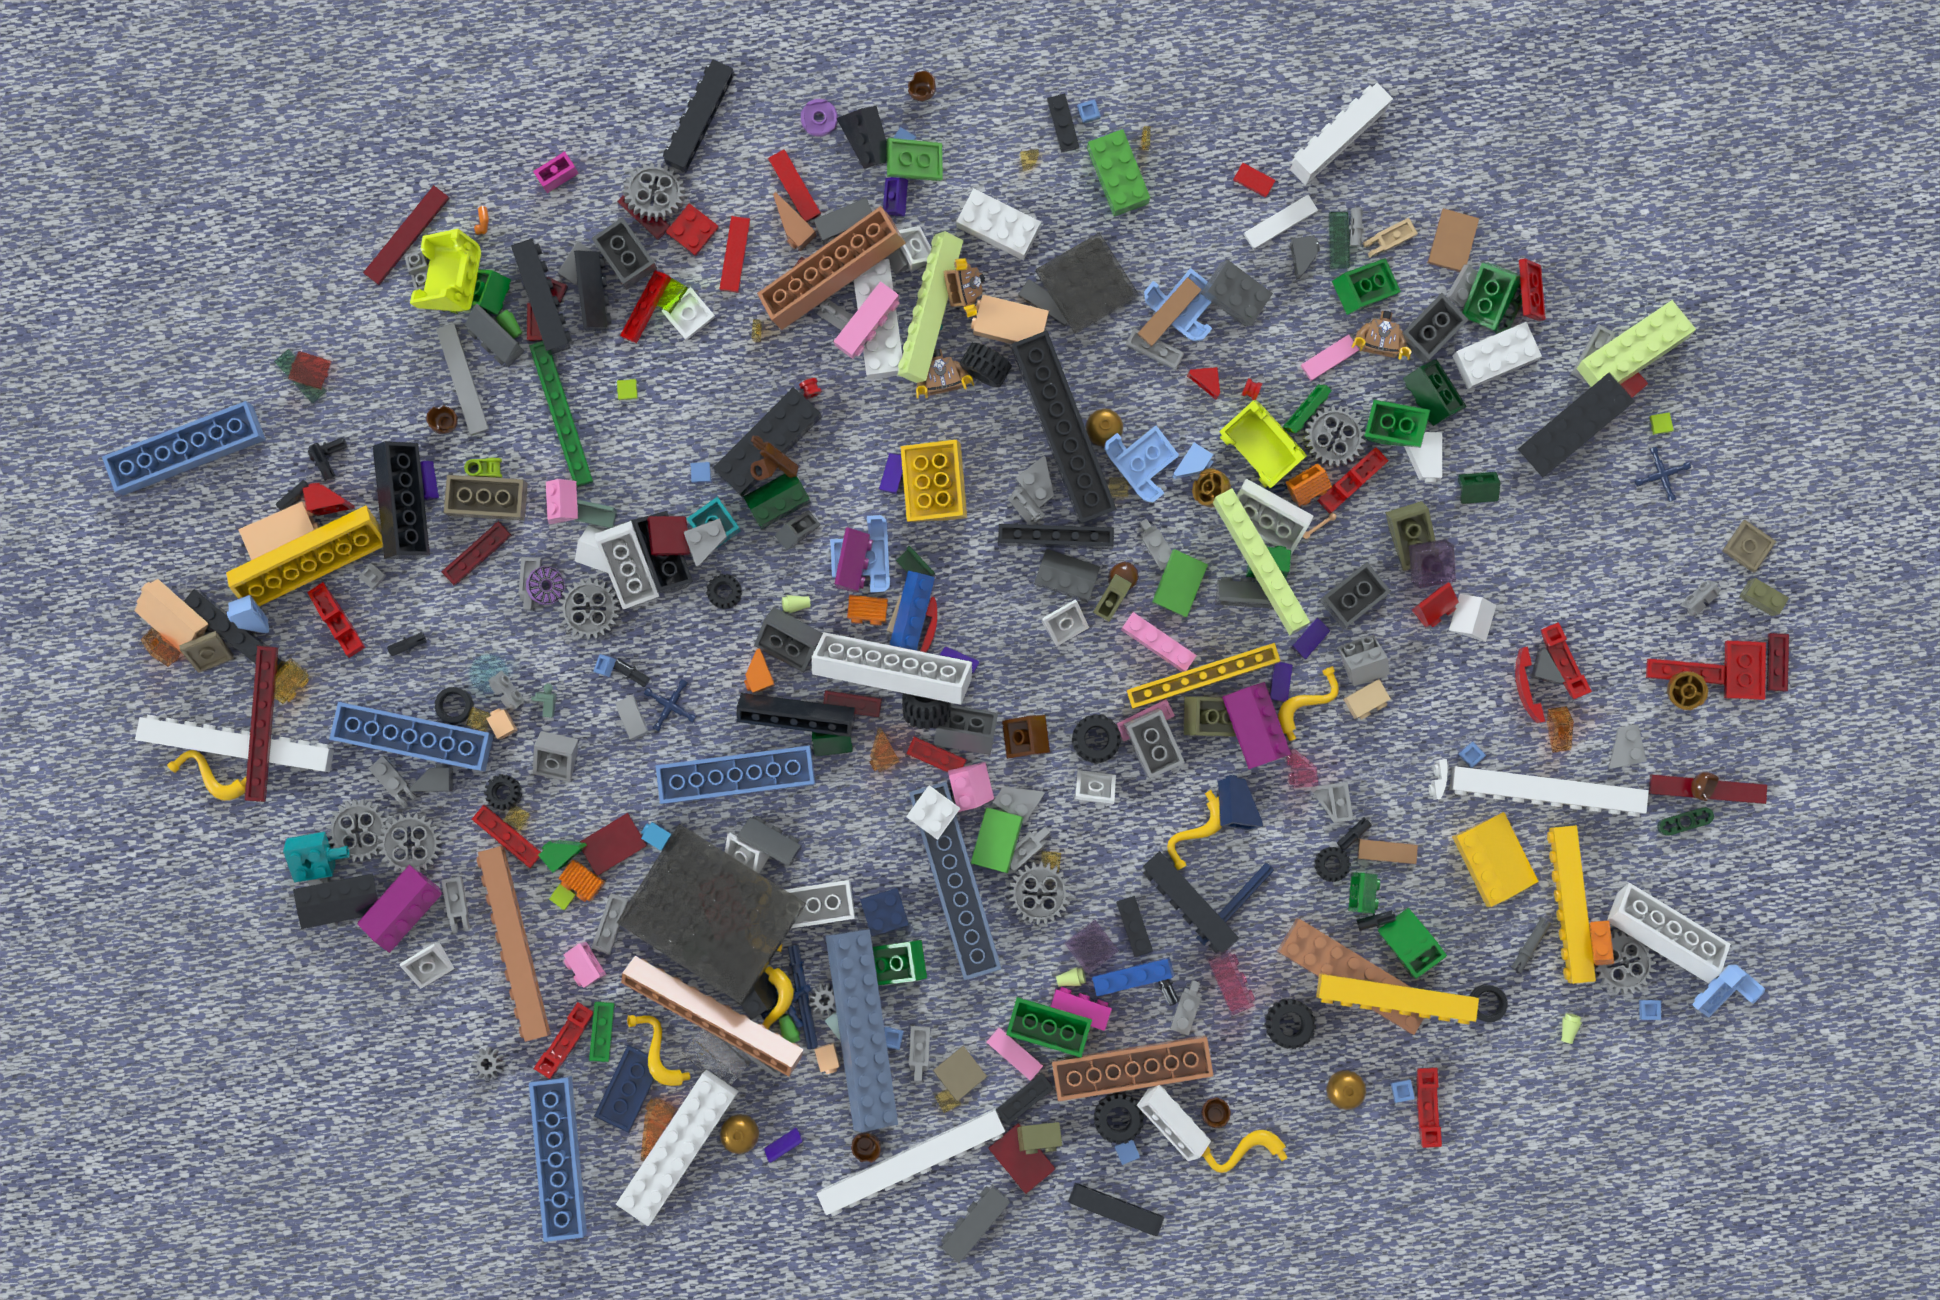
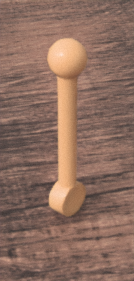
M1331 513L1327 519L1311 530L1306 531L1303 538L1308 539L1310 534L1329 521L1335 520L1336 514Z

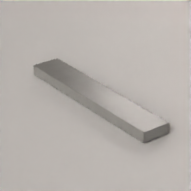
M452 323L437 328L436 331L469 433L473 436L488 431L489 427L456 325Z

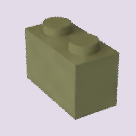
M1115 574L1093 613L1110 622L1132 583Z
M1757 578L1749 580L1739 596L1770 616L1779 615L1789 597Z
M1059 1122L1017 1127L1020 1151H1026V1154L1038 1153L1037 1149H1045V1152L1057 1151L1056 1147L1062 1146Z

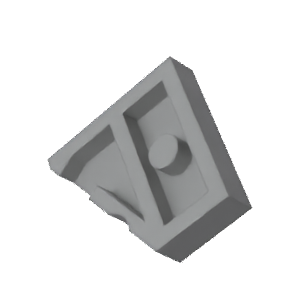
M1045 456L1015 478L1039 508L1054 497Z
M1635 724L1617 728L1616 740L1613 744L1608 768L1612 769L1647 762L1639 725Z
M1348 782L1310 787L1334 823L1354 820Z

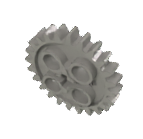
M652 162L650 167H647L644 163L643 169L637 166L636 173L630 171V177H626V183H624L625 190H623V196H625V203H629L628 209L634 208V215L640 212L641 219L646 215L648 221L651 220V217H654L655 221L658 222V217L660 216L665 220L666 214L672 217V211L678 213V207H682V201L685 199V188L683 187V181H679L680 175L674 176V169L668 171V165L661 168L660 163H658L657 167H654ZM655 178H658L654 204L650 206ZM662 184H668L669 186L663 187ZM640 197H646L647 199H646V200H641V199H639V198H640ZM663 200L666 203L661 204L658 201Z
M1332 405L1330 411L1327 407H1324L1323 413L1318 410L1316 412L1317 417L1312 415L1310 418L1312 422H1307L1306 424L1310 429L1304 430V433L1309 435L1304 437V441H1309L1305 448L1312 449L1309 455L1315 453L1314 460L1320 458L1321 465L1327 461L1328 467L1334 463L1335 467L1338 468L1340 462L1343 466H1346L1347 460L1352 463L1354 461L1353 456L1356 458L1359 456L1357 451L1364 449L1360 444L1366 443V440L1361 438L1365 435V432H1361L1365 425L1358 424L1361 418L1354 419L1355 412L1351 415L1348 414L1349 408L1343 412L1342 406L1335 410L1334 405ZM1332 420L1335 427L1329 428L1326 425V421ZM1343 422V425L1337 434V439L1334 441L1331 450L1328 452L1327 448L1333 438V434L1337 430L1339 423ZM1349 428L1352 436H1346L1343 433V429ZM1318 437H1324L1327 444L1321 445L1318 442ZM1341 445L1344 448V453H1338L1335 450V446Z
M588 578L587 583L580 579V585L574 581L573 589L567 586L568 594L562 592L565 600H559L563 604V606L558 607V610L563 611L559 618H565L561 624H568L566 630L569 632L574 629L572 635L576 636L579 633L580 639H583L585 635L588 640H591L592 635L599 639V633L606 636L605 630L612 631L610 625H617L613 621L614 618H620L616 614V611L621 610V608L616 607L620 601L614 600L617 593H610L613 588L611 586L606 588V582L599 585L600 580L597 578L594 583L591 578ZM584 595L583 603L577 604V596ZM598 595H603L604 597L601 604L595 603V598ZM590 604L593 608L606 607V610H590L589 613L586 610L573 611V607L588 608ZM578 614L584 615V620L581 623H576L575 618ZM597 614L603 615V620L600 623H595L594 619Z
M353 799L352 805L349 801H346V808L339 805L338 809L340 812H332L335 818H328L332 822V825L326 826V828L331 829V832L326 834V836H332L329 844L334 843L335 846L333 848L348 846L346 838L351 836L354 838L355 843L353 846H348L353 862L358 857L363 862L365 861V856L370 860L372 859V853L376 856L379 855L378 849L382 850L383 847H378L377 844L383 842V840L378 839V836L384 835L381 828H388L385 821L389 817H382L385 810L378 812L379 805L372 807V801L365 805V799H361L359 804L356 799ZM356 813L358 814V823L355 817ZM365 814L371 816L372 821L369 825L363 822ZM345 817H349L352 820L350 827L344 825L343 820ZM358 827L363 829V832L360 834L355 832V829ZM368 833L374 836L372 844L367 843L365 840V836ZM359 835H360V840H361V843H362V847H359Z
M407 812V816L404 817L402 813H399L398 820L393 816L392 824L390 822L385 823L388 829L381 828L384 835H379L378 839L383 840V842L378 843L377 846L383 847V849L379 851V854H385L382 861L389 860L387 867L394 865V872L400 868L402 873L409 864L419 872L420 867L427 870V863L434 864L431 858L439 857L435 851H441V848L436 845L442 843V840L436 839V837L441 835V833L434 832L437 825L430 826L432 819L427 822L424 821L426 815L418 818V812H416L414 817H411L410 812ZM408 826L411 827V841L415 842L412 845V860L408 859V845L404 844L408 840ZM397 829L403 830L405 837L397 839L394 836V831ZM415 829H423L425 835L422 838L415 837ZM423 848L426 852L425 856H416L415 849ZM403 849L406 853L405 857H396L395 850Z
M1040 861L1039 866L1032 862V868L1025 864V871L1018 869L1020 876L1013 875L1016 882H1010L1014 889H1009L1008 893L1014 894V896H1011L1009 901H1015L1011 907H1018L1016 915L1023 913L1022 920L1029 917V923L1036 919L1037 925H1039L1040 920L1047 924V918L1054 922L1055 914L1061 917L1059 911H1066L1064 904H1070L1066 897L1071 896V893L1066 892V890L1071 887L1064 884L1068 881V878H1061L1064 872L1057 873V866L1050 869V863L1043 867L1042 861ZM1026 879H1035L1036 885L1031 888L1027 887L1025 884ZM1048 879H1053L1056 883L1051 889L1044 885ZM1038 888H1041L1042 892H1056L1057 895L1042 894L1039 898L1036 893L1023 894L1022 891L1037 892ZM1028 897L1035 900V904L1031 907L1024 904V900ZM1045 899H1052L1054 901L1053 907H1045L1043 904Z
M1620 931L1619 935L1617 932H1612V948L1615 954L1614 963L1639 957L1640 960L1612 968H1607V965H1596L1594 970L1599 974L1595 978H1602L1600 985L1608 984L1607 990H1611L1614 987V993H1619L1621 989L1622 994H1627V991L1630 994H1634L1635 988L1638 991L1642 990L1640 984L1648 986L1646 979H1653L1649 972L1656 971L1651 968V965L1656 964V962L1651 961L1650 958L1655 956V954H1649L1648 951L1651 948L1645 947L1643 943L1628 934L1626 935L1625 932ZM1629 945L1633 948L1631 956L1626 952V948ZM1635 964L1639 967L1637 975L1632 972V967ZM1616 969L1619 970L1621 975L1618 980L1613 976V972Z

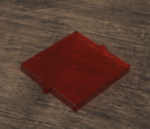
M298 351L295 361L291 364L292 369L288 379L322 389L325 378L328 377L331 361Z

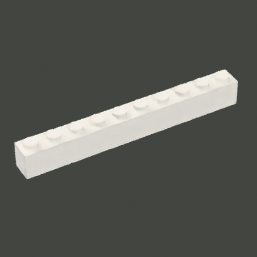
M147 715V718L139 717L135 740L248 759L250 732L242 730L241 734L234 733L235 729L225 727L220 731L215 730L216 726L204 724L203 728L196 727L197 723L185 721L184 724H178L177 719L171 718L159 721V716ZM271 735L269 762L330 772L334 749H328L329 745L317 743V746H310L309 741L298 740V743H292L291 738L279 737V740H274Z
M1457 766L1452 767L1449 789L1455 791L1456 795L1466 796L1467 792L1474 793V797L1479 798L1493 795V799L1505 800V797L1512 798L1513 802L1524 803V799L1532 800L1531 804L1543 805V802H1549L1552 807H1563V804L1570 805V809L1582 810V807H1589V811L1601 812V809L1609 810V814L1620 815L1622 811L1628 812L1627 816L1640 817V814L1647 812L1649 791Z
M996 1109L990 1110L817 1191V1196L825 1214L835 1216L843 1211V1207L848 1205L850 1208L860 1204V1200L865 1197L871 1199L877 1196L878 1191L882 1189L888 1191L896 1187L895 1183L901 1180L903 1183L914 1178L913 1175L918 1172L925 1174L931 1171V1166L938 1164L942 1166L950 1161L949 1158L955 1155L959 1158L967 1154V1150L972 1147L978 1149L984 1146L985 1141L992 1139V1141L1003 1137L1002 1133L1005 1132V1129Z

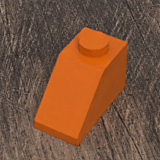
M757 649L745 674L747 680H744L747 690H751L753 694L775 686L762 650Z

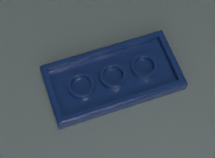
M629 1044L627 1045L594 1117L630 1133L655 1080L648 1068V1053Z

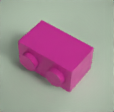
M565 151L533 171L546 193L579 174Z

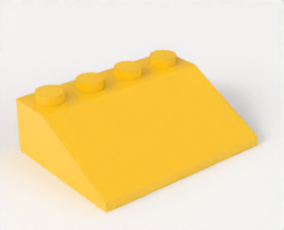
M956 439L901 446L907 522L967 518L961 443Z
M1505 812L1452 836L1486 907L1495 906L1539 882Z

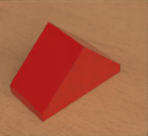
M1218 367L1191 369L1188 372L1187 377L1215 400L1219 397Z

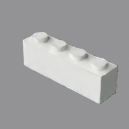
M1160 1085L1149 1088L1137 1104L1140 1110L1187 1161L1195 1160L1202 1156L1211 1140L1193 1122L1192 1118L1180 1108V1105L1167 1094L1164 1088Z

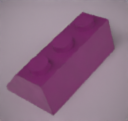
M846 527L834 583L837 589L859 593L860 588H864L865 577H863V572L868 569L869 559L866 558L867 552L872 550L873 540H870V534Z

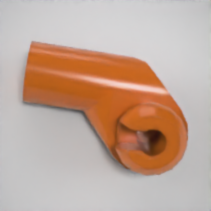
M481 206L478 208L480 225L474 226L477 235L486 234L489 223L487 207Z

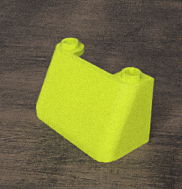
M459 229L423 236L421 251L430 260L424 291L418 289L412 292L410 304L419 309L459 312L469 310L472 306L481 258L479 244Z
M1253 400L1219 431L1222 434L1220 438L1226 445H1234L1256 469L1260 476L1258 480L1264 487L1269 486L1272 488L1307 457L1302 448L1257 400Z

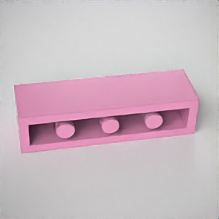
M880 281L834 340V345L852 359L855 356H860L865 349L864 344L867 341L870 342L875 337V330L878 326L882 327L888 319L887 315L889 312H894L899 306V295Z
M1134 612L1121 629L1181 672L1187 671L1197 656Z

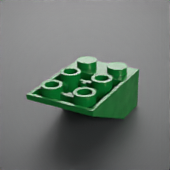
M1409 908L1398 914L1395 922L1387 923L1377 930L1411 978L1417 979L1447 957L1435 938Z

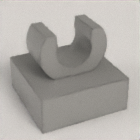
M370 563L358 577L374 590L386 575L373 563Z

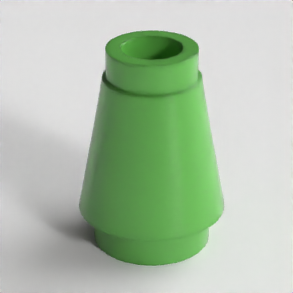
M505 310L496 317L497 323L513 339L523 333L512 312L510 313L508 310Z
M789 1014L781 1016L779 1018L781 1036L791 1043L799 1041L800 1032L797 1030Z

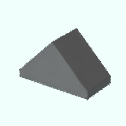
M1546 648L1537 651L1531 678L1557 685L1565 682Z

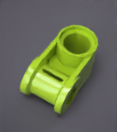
M470 459L465 463L464 469L469 476L502 478V474H500L502 459ZM473 465L479 466V470L476 473H470V468Z

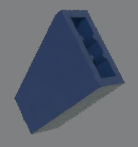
M1228 775L1225 779L1218 781L1220 826L1249 831L1263 827L1262 819L1246 780L1237 778V775Z

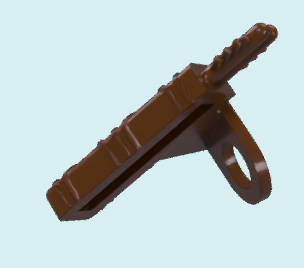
M752 436L751 442L758 450L761 449L760 454L764 457V459L755 461L751 465V474L756 480L772 477L776 468H779L790 478L797 476L799 466L768 441L763 442L759 436ZM757 465L762 469L761 476L757 475L755 471Z

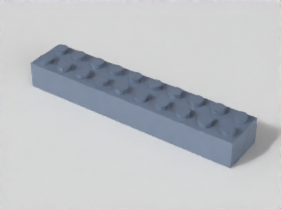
M947 782L931 786L952 801ZM927 787L909 792L913 807ZM955 815L938 840L919 827L964 980L1001 970L957 816Z
M870 929L825 935L853 1129L858 1132H866L898 1125Z

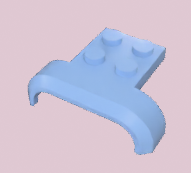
M1190 268L1168 296L1163 294L1159 289V285L1153 281L1144 291V299L1147 305L1157 312L1187 277L1202 290L1208 281ZM1199 293L1171 325L1190 340L1203 341L1212 328L1208 324L1203 325L1199 323L1197 319L1212 302Z
M1157 426L1150 429L1128 448L1124 446L1122 438L1116 433L1105 442L1106 454L1144 501H1156L1164 492L1150 479L1176 459L1179 454Z
M882 515L867 516L868 534H870V540H873L872 550L867 552L866 558L869 559L868 569L864 570L863 576H870L871 593L886 592L890 587L887 521ZM830 539L832 578H836L843 539Z
M1728 965L1718 978L1713 979L1709 983V988L1704 993L1702 992L1696 996L1695 1002L1692 1005L1701 1013L1710 1017L1736 990L1754 1004L1764 994L1765 988L1738 965Z

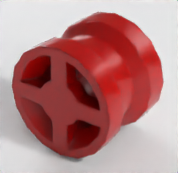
M810 378L799 384L800 388L804 391L803 396L806 399L813 398L822 393L821 388L817 385V378Z
M1248 378L1241 396H1249L1252 400H1256L1262 383H1255L1252 379Z

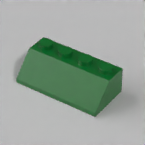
M1017 997L1006 1035L1082 1057L1092 1019Z

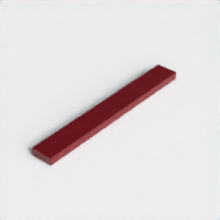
M257 646L245 801L266 802L279 647Z

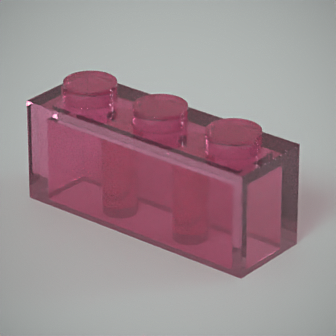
M1228 951L1223 955L1207 960L1231 1015H1236L1254 1007L1253 1001H1255V997L1252 991L1247 990L1245 986L1247 979L1244 973L1239 972L1237 968L1239 961L1236 955Z

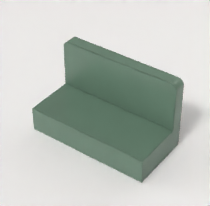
M577 499L578 519H575V521L606 528L614 527L617 510L614 507Z

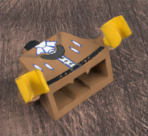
M966 258L955 259L954 267L956 269L943 271L950 306H963L964 311L967 313V318L976 316L975 302L977 297L983 292L981 284L984 283L985 277L978 271L977 267L971 268Z
M1381 311L1380 320L1373 319L1370 323H1365L1356 333L1355 340L1351 346L1354 348L1357 345L1360 347L1359 351L1395 358L1399 353V360L1402 359V356H1406L1407 360H1409L1411 355V349L1408 348L1402 335L1403 331L1399 329V324L1391 322L1393 313L1389 311Z
M935 349L926 381L917 383L916 397L919 399V395L924 394L925 398H928L931 395L958 390L963 387L967 389L966 385L971 383L974 386L972 376L961 367L958 361H953L951 357L943 358L941 349Z

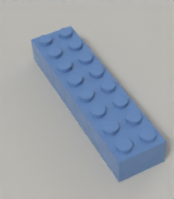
M244 401L102 456L114 492L126 495L258 444L266 439L253 405Z
M338 702L329 740L486 772L494 734Z
M810 745L655 765L660 804L663 805L816 785Z
M572 1076L533 1080L529 1082L543 1241L583 1238L587 1234Z

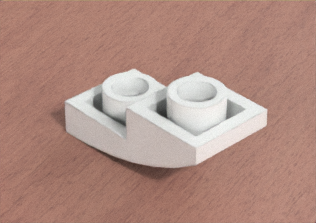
M1447 759L1436 760V764L1433 766L1434 774L1438 776V780H1432L1431 785H1429V794L1433 796V800L1441 799L1444 793L1448 774Z

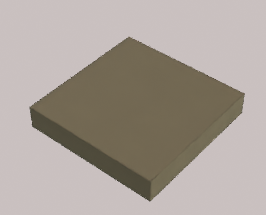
M1743 520L1722 552L1755 573L1777 541L1748 521Z
M216 631L179 645L182 654L198 673L234 659L232 651Z
M964 1046L960 1047L932 1070L956 1102L987 1077Z

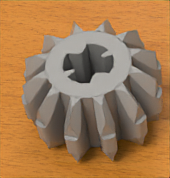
M820 983V992L814 987L812 991L816 995H809L810 999H815V1001L809 1003V1006L816 1004L817 1007L813 1012L816 1013L820 1008V1016H824L825 1010H827L829 1016L832 1015L830 1008L836 1011L833 988L829 990L830 983L826 984L825 989L823 984ZM822 994L830 997L827 1005H824L825 1002L821 1003L820 1001L823 998Z
M487 1047L486 1051L481 1048L479 1049V1054H474L473 1057L477 1061L471 1062V1065L477 1066L473 1073L480 1072L478 1075L479 1079L485 1075L486 1081H489L491 1076L494 1079L498 1078L497 1072L503 1073L504 1070L499 1066H504L506 1062L499 1060L504 1057L503 1054L497 1056L499 1049L496 1048L492 1052L491 1047ZM487 1060L489 1062H492V1066H490L489 1068L488 1065H485V1061Z

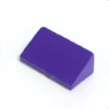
M885 178L883 209L888 215L905 216L908 180L906 178Z
M889 453L879 490L897 495L903 476L901 455Z
M423 460L420 464L424 501L437 499L439 494L433 461Z
M1317 617L1291 648L1306 660L1330 630Z
M946 646L940 656L972 662V674L975 673L979 661Z
M1279 662L1273 665L1269 692L1271 700L1280 702L1288 700L1292 664Z
M797 1128L789 1131L764 1148L769 1163H772L804 1141Z

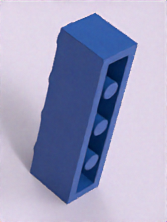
M908 571L890 641L891 646L917 651L935 577Z
M1167 957L1097 974L1092 977L1096 995L1101 996L1171 979L1175 975L1171 959Z

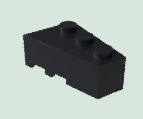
M877 105L861 108L836 118L864 169L887 163V141Z

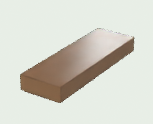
M1360 839L1357 859L1416 864L1418 845Z

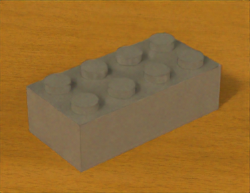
M447 475L444 513L454 517L525 521L528 483L523 479Z

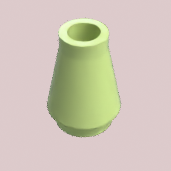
M786 595V597H782L783 612L790 614L810 608L809 596Z
M1076 967L1056 976L1058 987L1082 986V984L1086 983L1083 968L1078 969Z
M1570 1013L1565 1014V1017L1562 1018L1561 1041L1573 1044L1574 1038L1582 1024L1580 1016Z

